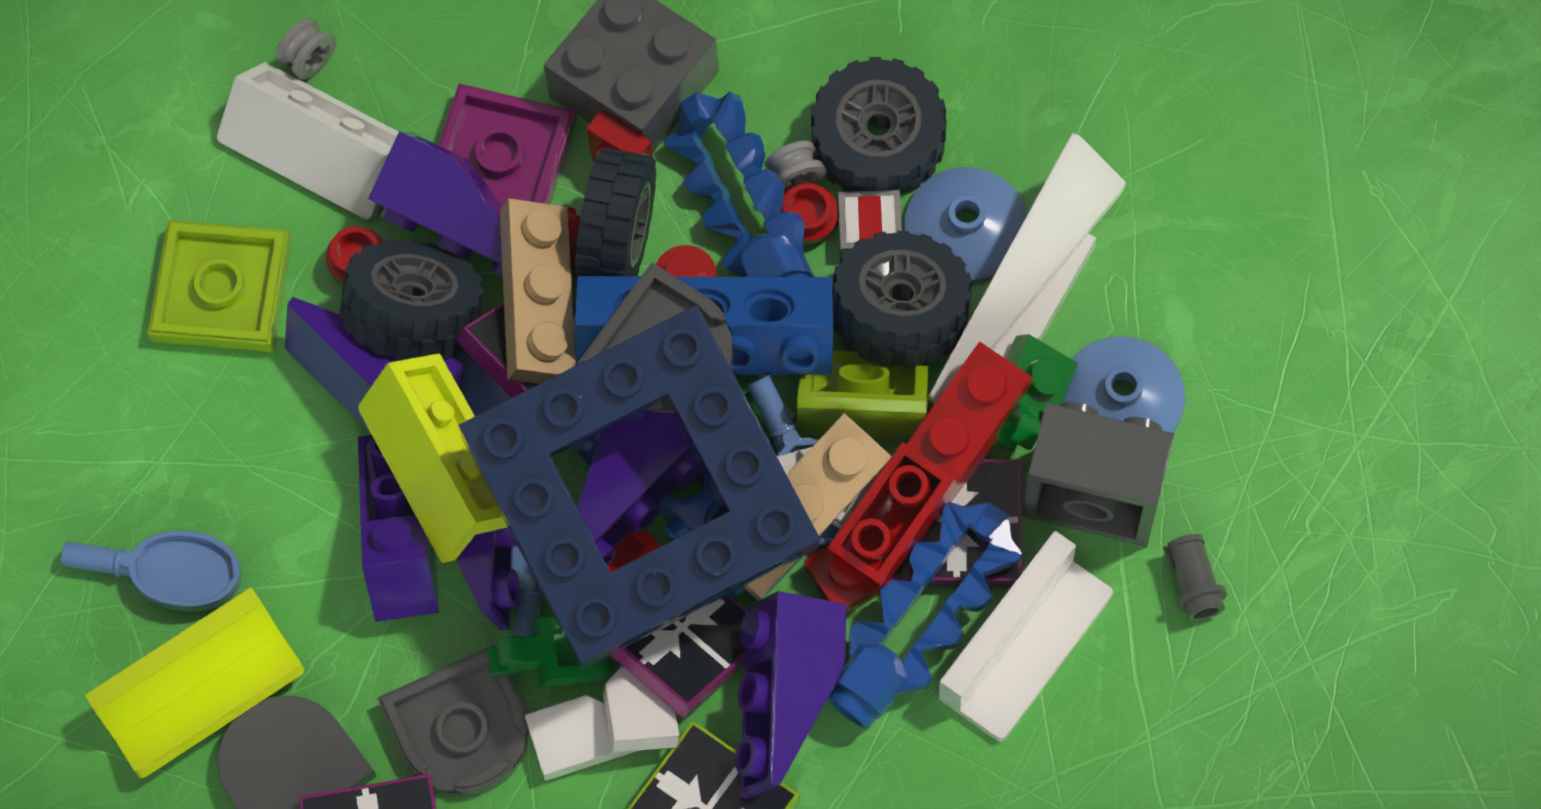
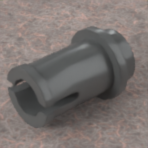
M1190 534L1176 538L1167 543L1168 546L1163 548L1165 556L1168 557L1181 596L1176 601L1178 610L1186 612L1189 621H1202L1220 614L1225 609L1223 600L1227 596L1225 587L1216 583L1204 547L1205 542L1200 534Z

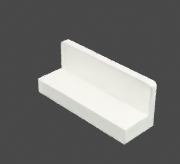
M264 62L234 77L217 133V140L359 217L368 220L377 214L380 206L369 200L368 197L398 135V131Z
M1056 531L1053 532L940 680L939 700L998 742H1002L1008 737L1109 603L1113 595V590L1110 586L1073 561L1076 545Z

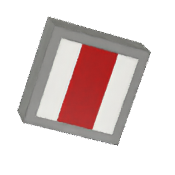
M900 190L838 192L840 256L846 249L851 250L855 242L862 238L868 239L874 237L875 233L885 231L886 233L902 231Z

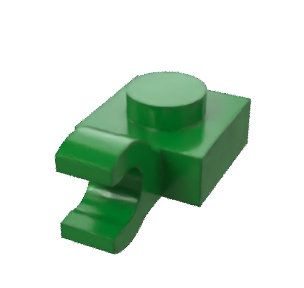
M1030 334L1015 337L1007 360L1032 376L1034 382L997 433L999 439L996 444L1010 452L1015 451L1017 445L1026 450L1032 449L1038 438L1041 426L1040 420L1043 418L1046 403L1058 406L1062 404L1078 365L1076 361Z
M554 616L538 617L531 624L532 636L501 637L496 640L497 647L486 649L490 675H508L537 668L540 687L601 683L609 676L607 658L583 670L580 669Z

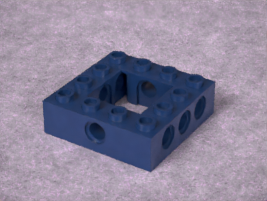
M697 305L458 425L464 444L581 670L816 550L821 541ZM670 397L677 410L676 421L679 431L684 440L691 438L709 473V488L718 503L729 510V512L610 573L551 457L571 448L573 453L585 448L586 439L628 418L631 423H634L644 417V410Z

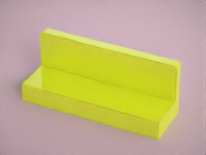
M440 353L387 363L359 403V412L438 558L442 563L455 561L476 534L507 528L499 509L461 438L458 425L475 416Z
M250 587L84 696L116 741L134 772L139 778H145L301 676L305 668L280 633L259 597Z

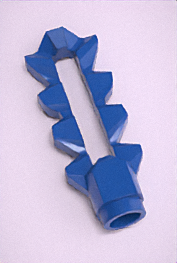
M697 92L693 93L679 104L678 129L665 138L664 142L667 148L696 162L693 170L683 181L687 189L696 195L715 200L702 214L705 228L737 238L721 260L725 269L744 277H815L803 253L805 223L801 215L792 211L781 213L784 183L776 172L768 169L762 170L765 158L764 145L760 135L752 132L745 134L746 114L740 96L728 92L725 96L718 99ZM712 123L715 124L717 130L727 142L725 146L736 168L743 174V183L755 207L765 219L764 225L769 234L757 235L753 238L744 227L732 202V194L722 182L714 166L715 159L703 143V134L706 133L705 129Z
M948 501L942 513L940 543L916 542L909 558L913 571L911 581L891 579L880 590L884 623L855 622L850 629V659L845 664V668L827 699L837 711L856 725L867 730L875 719L881 718L898 695L923 690L929 686L933 679L922 653L957 648L963 636V630L955 615L961 610L979 612L986 608L992 602V594L984 577L1015 567L1023 559V553L1011 539L1008 514L989 502L965 507ZM970 528L981 541L986 544L990 542L987 550L974 563L969 574L947 599L941 611L923 635L913 644L904 660L901 661L894 652L883 646L884 643L887 641L892 630L899 625L917 601L923 589L930 584L945 564L950 553L966 536Z

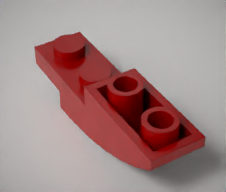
M979 341L908 443L902 442L830 543L828 549L882 586L910 555L916 542H920L941 517L943 508L948 501L952 502L987 456L999 439L997 433L1034 382L1032 376Z

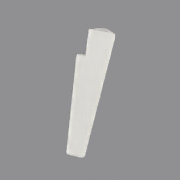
M1072 133L935 383L928 397L927 414L979 341L1005 359H1007L1014 339L1018 335L1030 334L1042 341L1093 252L1097 237L1089 233L1120 197L1125 189L1126 182L1079 135Z

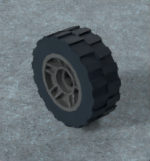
M869 57L868 61L863 62L856 60L848 63L847 67L840 72L836 70L831 74L828 83L824 87L821 85L818 90L816 105H812L811 111L812 142L818 150L815 160L824 163L827 170L825 177L832 184L836 182L843 187L844 192L900 190V194L907 191L910 193L920 187L922 181L926 178H931L936 172L937 162H941L944 154L947 126L944 99L940 100L938 96L939 89L933 81L929 82L924 77V72L916 66L911 68L905 65L904 61L895 58L892 61L881 60V57ZM874 124L876 128L885 130L890 128V130L884 135L876 136L869 132V125Z
M602 148L600 150V154L597 155L589 176L580 215L575 255L576 278L578 276H638L653 213L656 189V161L653 156L610 148Z
M898 230L897 233H886L885 231L875 233L874 237L868 239H860L855 242L851 250L846 249L840 256V265H836L834 270L832 298L833 329L835 333L840 334L842 343L848 349L852 348L858 353L859 357L868 362L869 360L879 362L880 366L892 368V365L904 366V368H916L918 364L926 363L929 365L937 362L938 357L944 354L948 355L955 349L956 342L961 338L968 322L972 280L970 273L965 271L966 264L960 256L956 257L952 253V248L945 243L940 244L932 240L931 236L922 233L920 236L910 234L909 231Z
M403 239V241H381L377 245L370 244L363 247L360 253H354L350 258L349 265H346L339 318L343 319V328L347 334L351 333L355 337L354 341L361 346L371 348L376 354L395 357V360H406L440 353L444 360L452 357L458 351L460 353L464 351V348L456 340L463 327L479 318L484 288H482L483 280L480 274H476L474 266L468 260L464 261L459 255L439 248V245L429 242L425 244L415 242V240Z

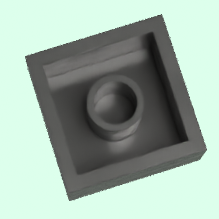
M597 0L543 65L550 98L567 109L575 110L576 115L589 124L600 110L650 140L653 153L679 122V104L695 92L702 93L719 72L716 39L657 0Z
M1064 402L1060 406L1046 403L1028 473L1023 517L1147 547L1174 433L1163 431L1158 423L1146 418L1128 417L1121 421L1100 416L1093 407L1078 402Z

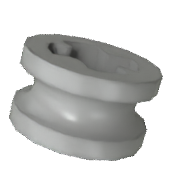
M302 19L290 28L281 39L277 47L276 58L284 66L293 65V74L299 79H309L317 74L329 61L335 50L336 40L330 33L326 31L320 32L319 24L313 19Z
M806 140L783 146L772 153L764 164L765 169L776 172L784 183V194L799 184L812 183L817 185L824 179L827 172L824 163L814 160L818 154L816 145L812 141Z

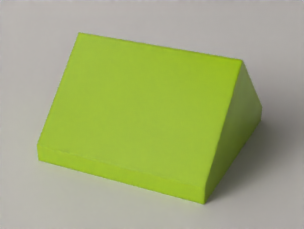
M833 346L832 375H800L797 396L798 432L800 438L820 440L845 413L875 442L908 443L926 417L928 365L926 363L918 364L916 368L892 365V368L880 366L879 362L873 360L868 362L862 359L852 348Z

